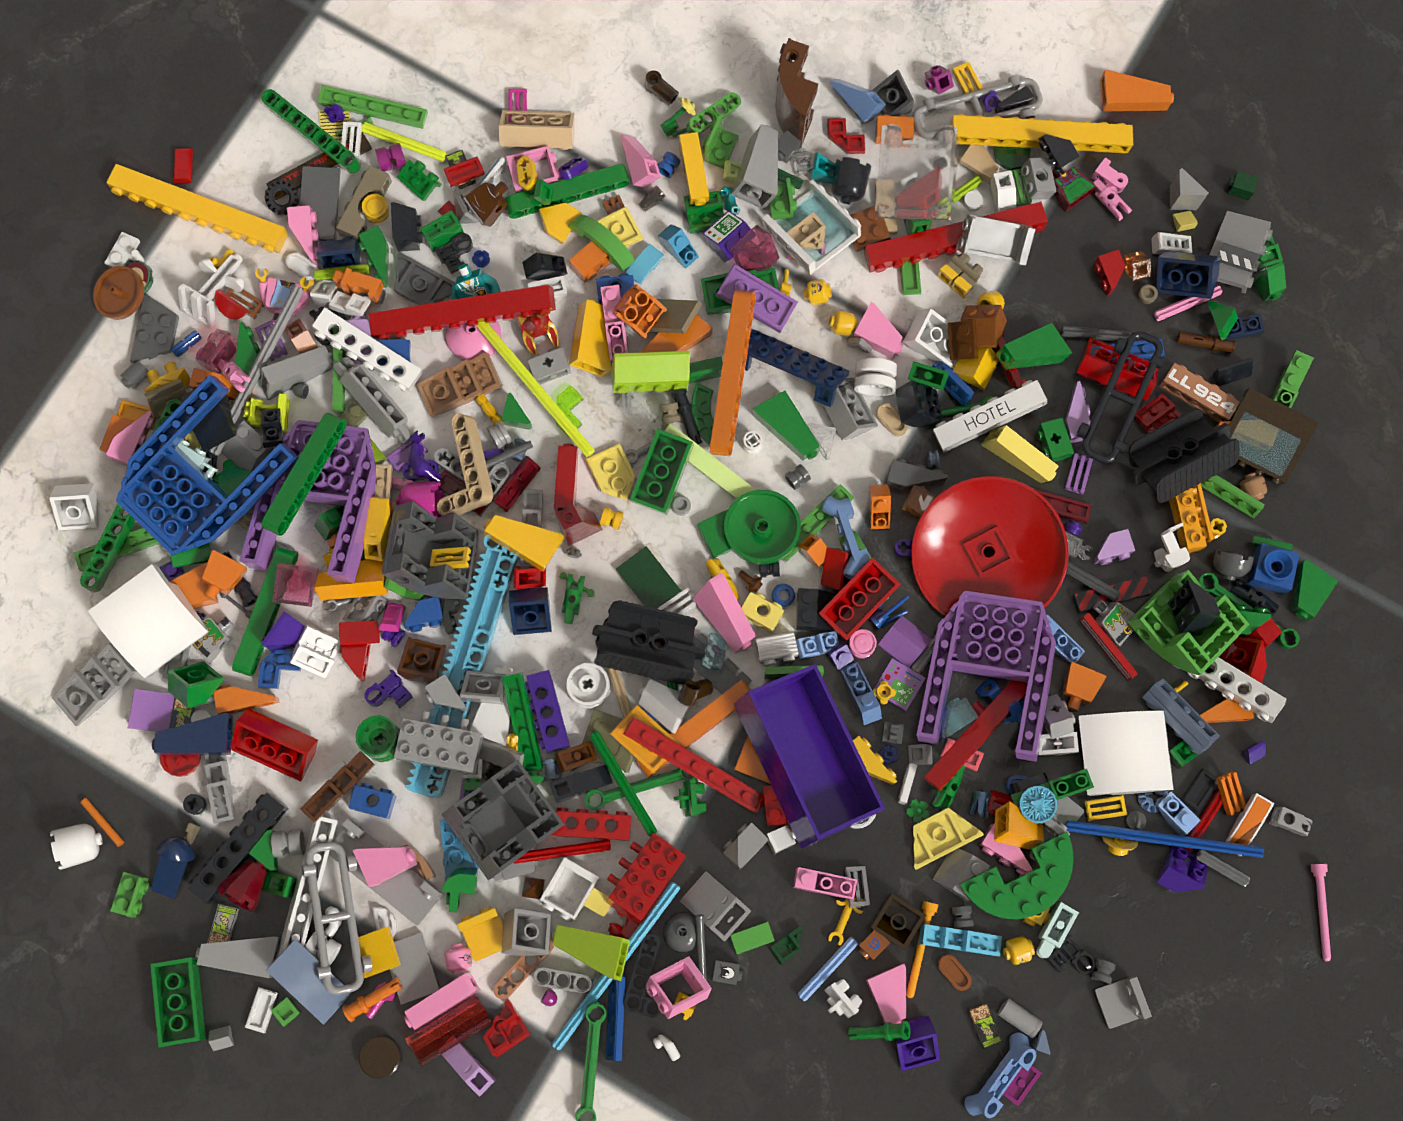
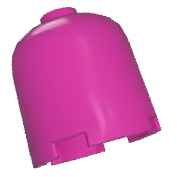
M439 481L407 483L400 490V494L397 495L396 504L400 505L414 501L436 518L442 517L437 510L439 500L444 498L443 490H439L438 487L441 483Z

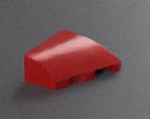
M509 999L504 1002L505 1006L499 1016L496 1015L492 1027L483 1036L490 1052L495 1057H499L531 1035L523 1019Z

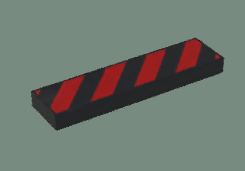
M1147 575L1110 584L1111 587L1120 591V596L1116 601H1112L1094 589L1075 593L1073 598L1078 613L1093 610L1094 605L1100 600L1108 605L1110 602L1120 603L1150 595L1153 592Z

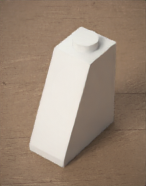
M652 679L648 681L647 685L643 684L638 693L641 696L638 704L674 734L689 706H685L678 701L680 692Z

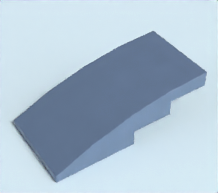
M294 939L265 971L324 1025L352 993L340 995L329 993L324 987L323 979L318 980L316 967L321 966L320 962ZM331 973L332 984L334 986H343Z

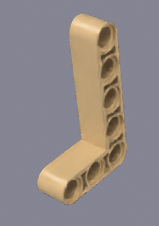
M461 413L453 416L451 425L466 489L439 500L437 510L442 515L455 513L459 516L485 506L493 499L492 486L476 421L473 417Z

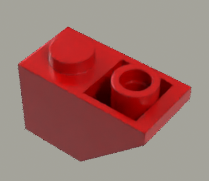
M1119 250L1100 255L1094 262V270L1096 274H1099L1101 288L1103 291H1106L1107 296L1111 295L1125 268V263Z

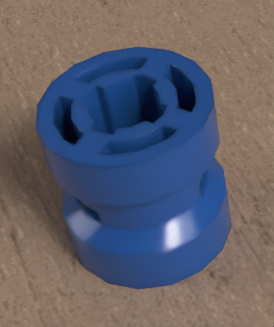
M667 151L663 156V160L657 164L659 172L663 176L670 178L674 173V169L680 165L681 160L675 154Z

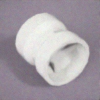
M756 431L747 432L743 438L744 451L748 454L758 453L762 446L761 435Z

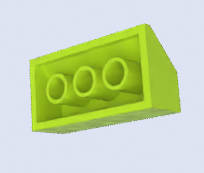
M690 352L614 354L610 372L613 393L664 392L687 389L690 377Z

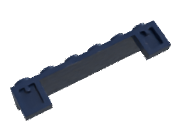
M751 329L745 366L746 371L751 368L752 358H755L815 384L816 390L813 400L828 407L833 405L836 390L849 375V370L779 341L774 337L765 335L758 330Z

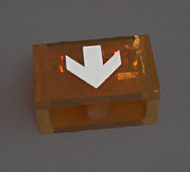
M914 485L902 509L921 518L928 505L938 495L929 493V490L921 485Z

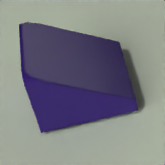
M1259 741L1242 751L1249 764L1265 756L1266 743L1264 741Z

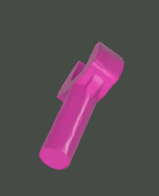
M384 982V983L379 984V985L375 988V990H377L378 988H380V987H382L383 985L387 984L388 982ZM396 992L372 1006L371 1010L365 1015L372 1019L384 1001H393Z

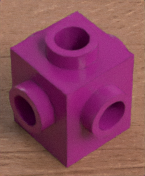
M936 65L924 73L926 78L925 85L928 90L941 94L954 87L952 74L949 69Z

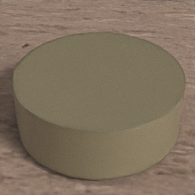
M1149 284L1142 286L1138 292V298L1144 304L1153 303L1158 296L1157 289Z

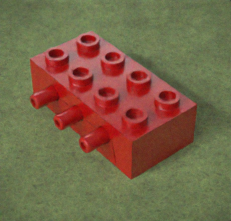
M655 833L652 834L644 847L634 841L632 842L630 849L638 853V856L633 863H630L623 857L620 859L618 864L627 870L621 880L613 874H610L607 878V881L616 887L609 895L606 903L638 926L686 857L685 854Z

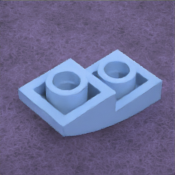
M832 631L816 636L799 638L796 640L800 659L827 654L839 645L837 633Z

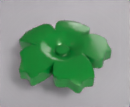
M917 799L911 801L910 808L906 809V814L909 818L913 817V823L918 824L922 822V818L927 819L930 817L929 811L926 810L929 807L927 802L920 801L918 803Z

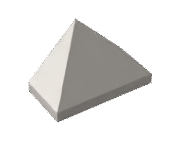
M455 189L453 196L458 221L461 224L477 223L479 220L463 200L464 195Z

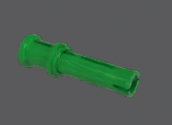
M907 1021L897 1024L886 1022L881 1026L850 1027L848 1031L849 1035L853 1034V1036H849L850 1040L885 1038L888 1041H892L895 1038L908 1040L911 1033L910 1025Z

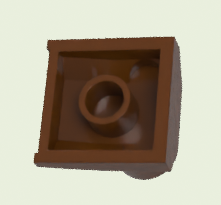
M408 637L397 674L408 680L430 684L439 677L446 645Z

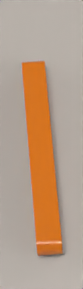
M734 291L710 443V453L712 455L731 456L756 300L754 291Z

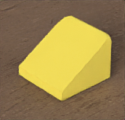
M1191 211L1172 215L1177 232L1194 229L1198 224Z

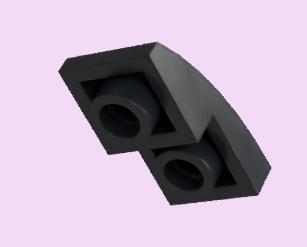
M280 408L261 411L264 448L277 447L280 443L283 444Z

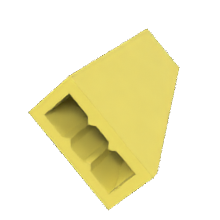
M1007 425L991 430L981 444L984 448L1040 483L1051 481L1056 475L1055 471L1058 465Z

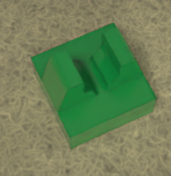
M543 179L536 180V186L533 189L535 192L534 195H530V198L543 205H550L553 187Z

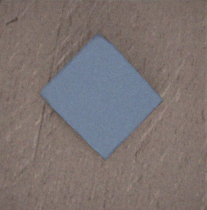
M1039 1030L1035 1036L1032 1049L1050 1055L1046 1032Z

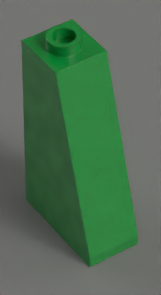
M1050 323L1005 344L996 355L1005 369L1062 363L1072 354V351L1055 326Z
M785 390L753 408L752 415L802 461L807 458L811 460L818 455L820 450L819 443Z

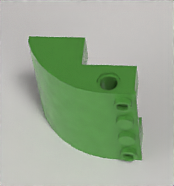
M1187 570L1175 573L1127 622L1139 637L1163 659L1181 670L1201 675L1250 624L1227 596L1222 595L1214 597L1221 613L1200 636L1191 635L1189 632L1180 634L1168 602L1187 580H1192L1203 588L1192 573Z

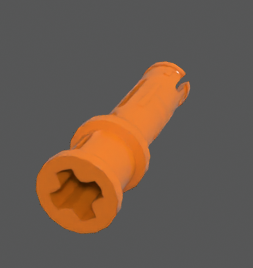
M394 978L367 996L357 997V1000L350 1005H344L342 1009L345 1017L350 1022H353L355 1017L362 1013H368L372 1006L403 989V985H399L401 983L399 978Z

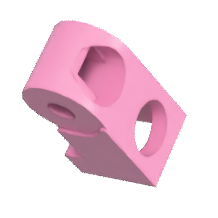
M1105 158L1091 178L1095 181L1099 179L1104 185L1108 184L1116 193H1120L1126 187L1128 178L1125 174L1118 173L1110 167L1111 161Z

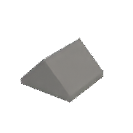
M1183 168L1179 170L1169 186L1170 210H1197L1209 194Z
M466 671L460 698L467 702L503 705L504 685L502 676L506 674Z

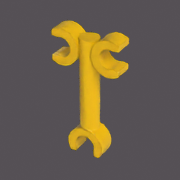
M845 898L844 902L836 900L835 903L837 905H845L835 932L828 936V941L830 942L833 936H838L839 946L844 941L842 933L852 909L858 914L863 912L857 907L849 908L847 898Z

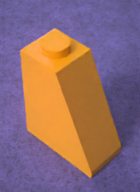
M1010 801L995 810L994 841L1025 849H1030L1043 841L1044 826L1041 823H1033L1027 820L1022 815L1020 808Z

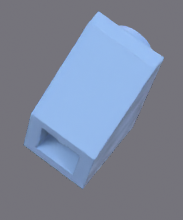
M1172 792L1157 805L1165 821L1180 836L1188 834L1200 821Z

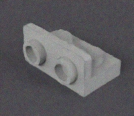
M381 595L355 597L342 620L345 622L377 621L388 601Z

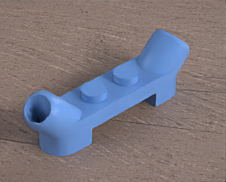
M829 496L823 503L822 511L838 520V533L843 535L845 540L843 542L844 551L849 552L850 555L843 574L847 579L851 580L866 565L870 557L867 548L863 550L858 549L849 519L854 517V510L850 499L846 498L839 501Z
M1014 1033L1009 1037L1010 1050L999 1063V1066L987 1080L981 1091L965 1098V1108L969 1114L973 1116L983 1114L987 1118H992L1002 1108L1003 1104L999 1099L1021 1068L1028 1071L1036 1059V1051L1029 1047V1039L1026 1035Z

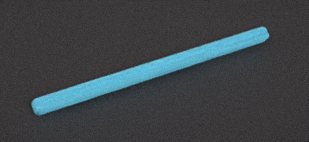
M671 882L629 938L630 944L626 961L680 890L676 883ZM602 974L553 1040L551 1045L556 1050L562 1049L585 1018V1010L588 1004L597 1002L613 979Z

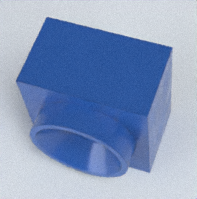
M1264 543L1260 544L1254 550V560L1247 583L1280 594H1286L1292 590L1300 554Z

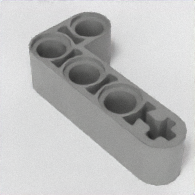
M446 448L438 449L434 454L438 467L465 483L463 472H455V468L461 466L459 457ZM441 457H442V458L447 457L448 461L450 462V465H449V463H448L446 460H444V459L441 461L440 458H441ZM502 463L496 464L489 472L491 486L495 487L493 497L510 476L508 467ZM499 471L506 472V475L502 478L496 476Z

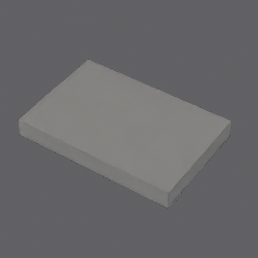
M422 932L394 942L401 966L390 969L392 978H399L401 981L399 985H403V989L397 991L400 1004L408 1003L440 990Z

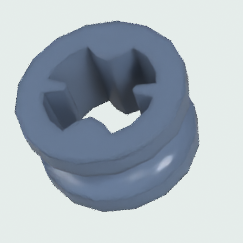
M935 450L934 453L931 451L927 452L929 468H932L933 465L939 467L938 450Z

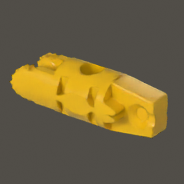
M720 559L707 560L705 564L711 578L723 573L738 601L740 598L736 587Z

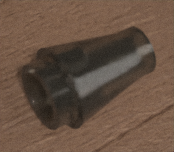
M656 185L654 188L651 187L639 203V206L646 212L663 202L666 196Z

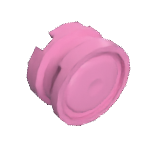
M861 629L851 636L848 648L853 656L867 658L874 652L877 641L872 632Z

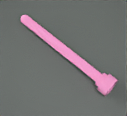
M1310 864L1311 872H1313V876H1316L1322 956L1324 961H1330L1331 951L1324 876H1326L1328 868L1327 864Z

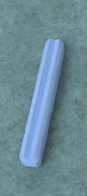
M849 937L798 992V996L803 1001H807L854 950L858 942L853 937Z

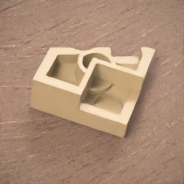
M970 145L959 162L975 172L974 176L978 175L987 184H990L993 174L999 170L983 145Z

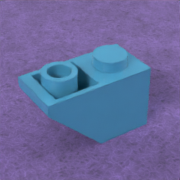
M670 224L658 235L666 250L684 268H687L699 257L682 228Z

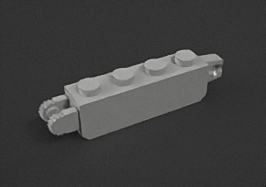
M348 356L342 359L344 366L341 362L334 363L333 368L341 377L340 382L388 438L391 436L396 437L402 444L408 442L411 434L406 426L408 422L407 416L364 365L360 363L356 365Z

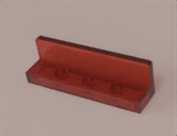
M476 995L405 1038V1040L415 1053L420 1066H423L487 1027L492 1021L485 1006Z

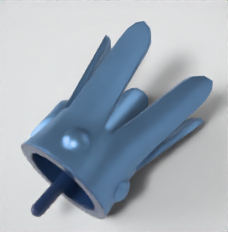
M983 787L981 792L974 791V800L969 809V815H973L978 804L980 817L983 818L985 815V806L987 817H989L988 803L990 794L983 792Z

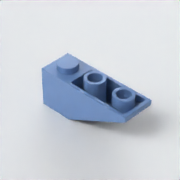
M843 80L830 81L834 91L845 99L846 105L856 112V116L861 121H872L886 105L872 90Z
M1047 615L1056 642L1054 653L1068 663H1076L1085 650Z
M856 662L841 668L840 671L863 725L882 719L880 704L859 663Z

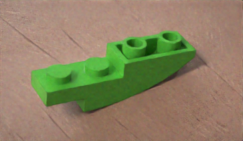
M1297 350L1294 351L1288 366L1285 367L1272 396L1273 400L1292 408L1299 393L1298 390L1314 357Z

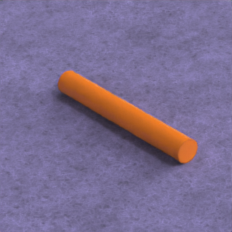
M84 798L80 802L81 805L117 847L121 846L124 843L123 839L87 798Z

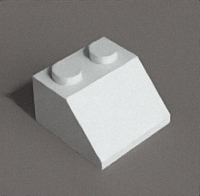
M93 483L54 487L49 499L58 530L98 527V499Z

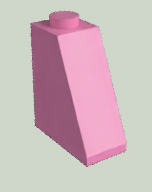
M871 302L853 338H863L873 347V350L893 359L895 354L899 355L903 344H901L903 337L879 308Z
M409 846L364 847L353 850L369 887L377 886L417 865L416 854Z
M900 964L866 979L884 1024L886 1022H891L892 1024L901 1023L906 1018L905 964Z

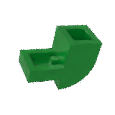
M458 868L448 875L442 892H447L446 905H449V912L458 911L460 893L475 894L478 876L477 868Z

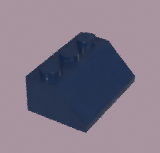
M1172 251L1163 252L1158 257L1156 287L1158 293L1211 299L1219 276L1220 256Z

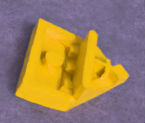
M567 203L539 209L544 232L561 244L564 243L572 230L568 227L569 224L582 214V212Z

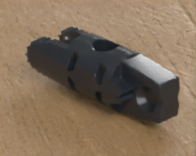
M1235 579L1234 586L1230 590L1235 596L1253 608H1267V611L1271 612V617L1277 612L1279 605L1268 596L1243 580Z

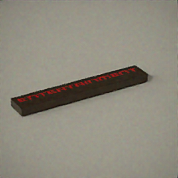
M363 132L361 134L360 155L372 149ZM356 135L354 136L352 153H355ZM350 139L346 140V148L348 150ZM322 153L269 181L266 185L268 187L274 181L283 180L292 184L297 190L301 188L303 166L338 168L340 166L326 154ZM278 191L274 198L278 200L288 195V193Z

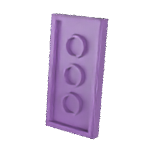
M736 264L732 266L716 296L732 305L735 290L754 291L756 300L753 318L778 333L782 331L798 301Z

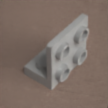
M1069 797L1057 800L1055 815L1049 821L1041 824L1044 826V829L1053 836H1056L1068 829L1065 826L1066 821L1077 822L1084 813V809Z
M1129 977L1094 990L1109 1029L1137 1019L1152 1017L1137 977Z

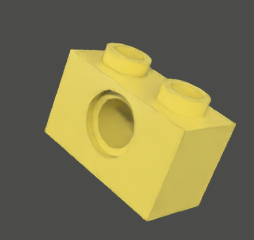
M750 592L741 607L747 620L772 634L784 614L782 606L776 602L770 603L766 601V597L758 592H755V594ZM760 607H764L767 609L768 613L766 615H760L758 614L757 609Z

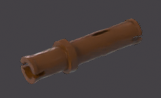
M1180 331L1177 337V343L1210 348L1212 351L1221 350L1233 353L1236 346V341H1222L1217 336L1212 338Z

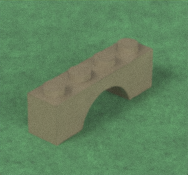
M370 165L367 171L365 170L362 173L359 186L354 188L351 201L347 202L343 216L336 223V229L340 236L356 238L357 242L361 241L358 235L367 230L366 223L361 218L362 202L371 194L385 196L392 183L388 173Z

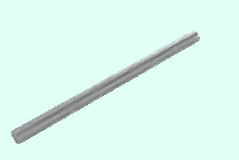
M298 286L293 287L250 369L248 376L251 380L250 382L244 381L243 386L246 388L245 391L238 392L230 408L234 425L261 375V368L266 366L304 292ZM226 441L209 451L214 455H219Z

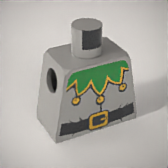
M1100 600L1093 607L1100 614L1095 621L1116 647H1120L1134 630L1127 621L1135 613L1118 602H1110L1106 605Z
M226 616L218 623L211 617L202 620L209 632L192 644L208 663L213 662L231 640L225 632L233 626V623Z

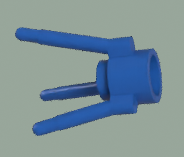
M906 595L886 612L878 608L869 618L878 628L881 626L885 627L890 622L908 613V610H904L891 618L888 616L903 604L909 596Z

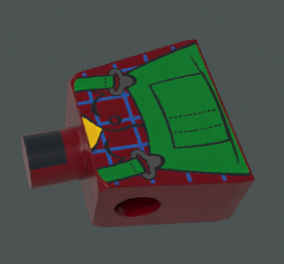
M1072 167L1067 172L1062 168L1058 170L1054 168L1052 170L1053 176L1056 178L1054 180L1056 186L1054 195L1065 212L1089 196L1096 186L1075 167Z

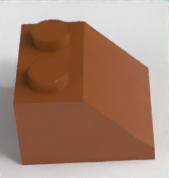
M966 306L961 316V321L976 320L977 348L997 347L1007 322L1002 306Z

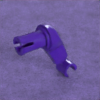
M417 430L410 435V440L413 444L409 448L408 462L418 476L423 475L430 482L440 481L442 475L430 467V462L424 458V446L419 444L425 439V434L422 432L418 435Z

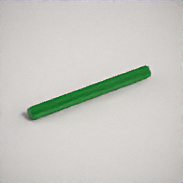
M598 731L592 733L590 739L649 837L653 833H657L655 825Z

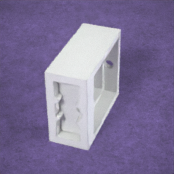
M564 857L540 899L544 902L542 906L550 911H553L554 908L561 912L559 916L569 922L571 919L576 920L584 907L585 901L600 878ZM566 868L591 882L574 913L548 899Z

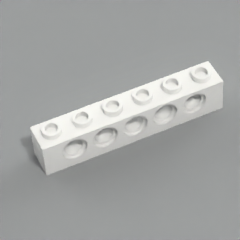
M326 308L323 309L312 325L315 331L314 334L322 340L324 338L328 339L334 348L338 350L342 348L347 352V356L355 361L359 359L363 362L364 367L370 371L373 369L378 371V375L386 381L392 380L401 391L406 389L410 392L422 375L420 368ZM333 327L339 328V332L335 335L329 333ZM352 337L355 339V343L352 345L345 343L347 338ZM364 348L372 350L369 355H363L361 351ZM380 358L388 360L384 366L378 365L377 361ZM401 368L404 372L401 376H396L393 374L394 370Z
M1219 657L1209 666L1214 670L1212 673L1204 671L1201 675H1195L1187 672L1192 678H1199L1204 681L1205 685L1210 689H1217L1222 692L1226 699L1235 700L1244 710L1253 711L1264 722L1269 721L1272 723L1286 703L1285 697ZM1229 678L1231 682L1225 684L1221 682V679ZM1245 688L1248 693L1240 694L1238 689ZM1263 699L1266 704L1259 705L1255 700Z

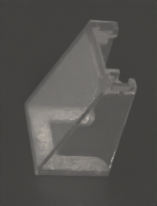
M896 124L882 126L875 205L877 218L952 219L959 157L957 127L944 125L940 128L938 133L939 141L935 139L919 141L918 139L903 140L902 130Z

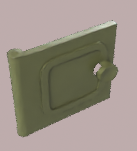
M594 709L582 744L590 741L597 757L596 761L605 764L590 739V735L597 730L621 770L629 773L634 756L610 735L623 719Z

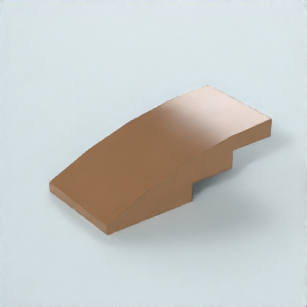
M484 352L472 360L466 359L452 368L446 367L417 383V386L430 416L435 417L472 402L479 395H486L502 387L503 384L489 353Z

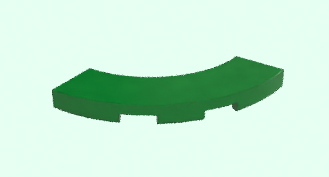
M696 383L692 396V415L700 436L710 446L714 424L710 404L714 390Z

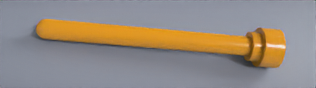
M923 901L921 909H923L922 913L926 917L922 924L930 925L932 916H934L935 912L937 913L938 904ZM919 939L906 993L908 998L914 997L925 945L919 944Z

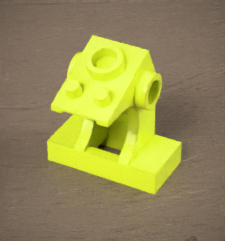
M279 394L278 403L273 405L264 404L262 400L251 398L249 402L246 401L243 417H246V423L250 424V427L261 428V411L280 408L283 436L288 433L290 398L287 394Z

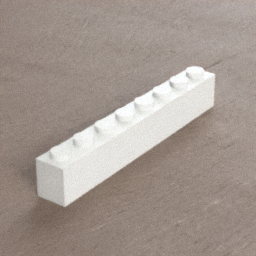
M321 817L317 822H312L301 866L306 864V853L311 846L332 842L337 820ZM330 850L314 854L313 859L316 866L318 892ZM301 867L276 958L294 939L304 947L313 910L308 876L303 877Z

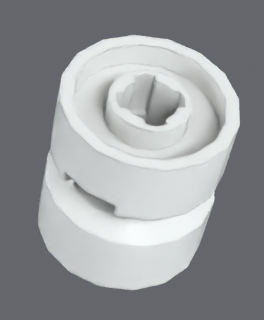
M315 931L304 948L320 962ZM325 935L329 965H331L341 949V944L333 939L327 940Z

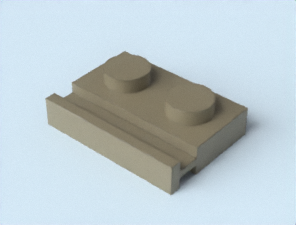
M177 379L144 395L154 418L158 419L161 417L167 403L173 399H178L182 402L181 396L186 394L182 381Z

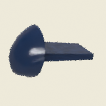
M181 837L168 838L162 841L156 849L160 856L151 891L172 899L176 897L188 861L195 859L193 848Z

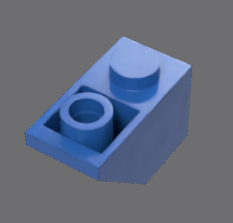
M432 597L420 600L404 623L406 630L418 632L422 630V627L430 626V628L441 626V623L444 621L440 598Z

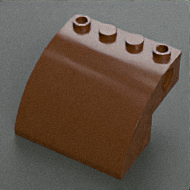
M788 38L787 43H783L780 50L781 56L779 59L775 109L783 133L788 130L798 140H801V149L813 119L814 109H811L816 97L819 83L805 79V73L801 72L808 56L809 45Z

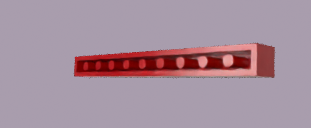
M1042 201L982 216L1029 225L1035 228V233L1043 231L1048 223ZM963 221L866 245L864 256L869 272L880 273L887 268L902 267L904 265L903 262L910 261L911 264H915L922 259L928 258L931 260L942 254H954L959 249L958 240L963 234Z
M542 285L369 313L371 336L378 338V340H388L389 336L402 338L406 337L408 333L421 335L427 330L440 332L442 328L459 329L460 325L477 326L478 322L484 321L486 324L495 323L497 319L510 321L514 320L516 316L529 318L535 313L548 315L550 311L556 310L554 288L550 285Z

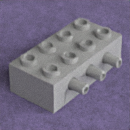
M422 711L420 721L403 718L394 758L405 762L476 774L484 736L478 732L467 731L468 719L462 718L460 727L457 729L447 727L450 717L448 715H442L440 725L428 723L430 716L428 711Z

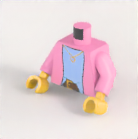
M258 268L255 271V275L260 279L258 281L259 294L263 305L266 306L270 313H274L272 322L275 323L294 286L302 288L304 292L291 317H295L297 313L308 305L311 292L309 287L314 285L313 279L309 280L308 285L306 284V277L301 278L300 284L274 278L266 280L269 274L268 269H264V276H262Z

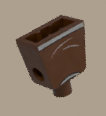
M502 181L496 186L485 182L464 196L463 200L481 225L491 227L507 206V201L502 195L508 190V187Z

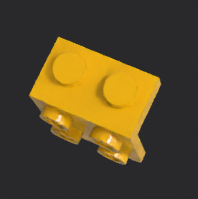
M491 906L479 911L480 915L475 917L472 914L461 918V923L457 924L459 931L463 932L474 961H479L502 951L504 925L497 908L491 909Z

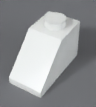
M788 825L766 835L773 854L796 844V837L792 828L789 829Z

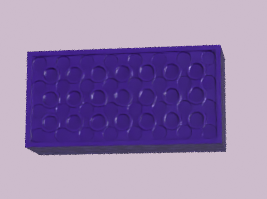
M816 664L752 689L734 703V707L801 849L885 810L883 802Z

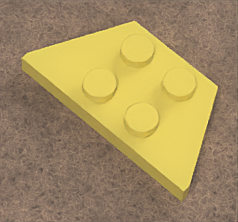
M950 808L914 825L915 870L983 836V832Z

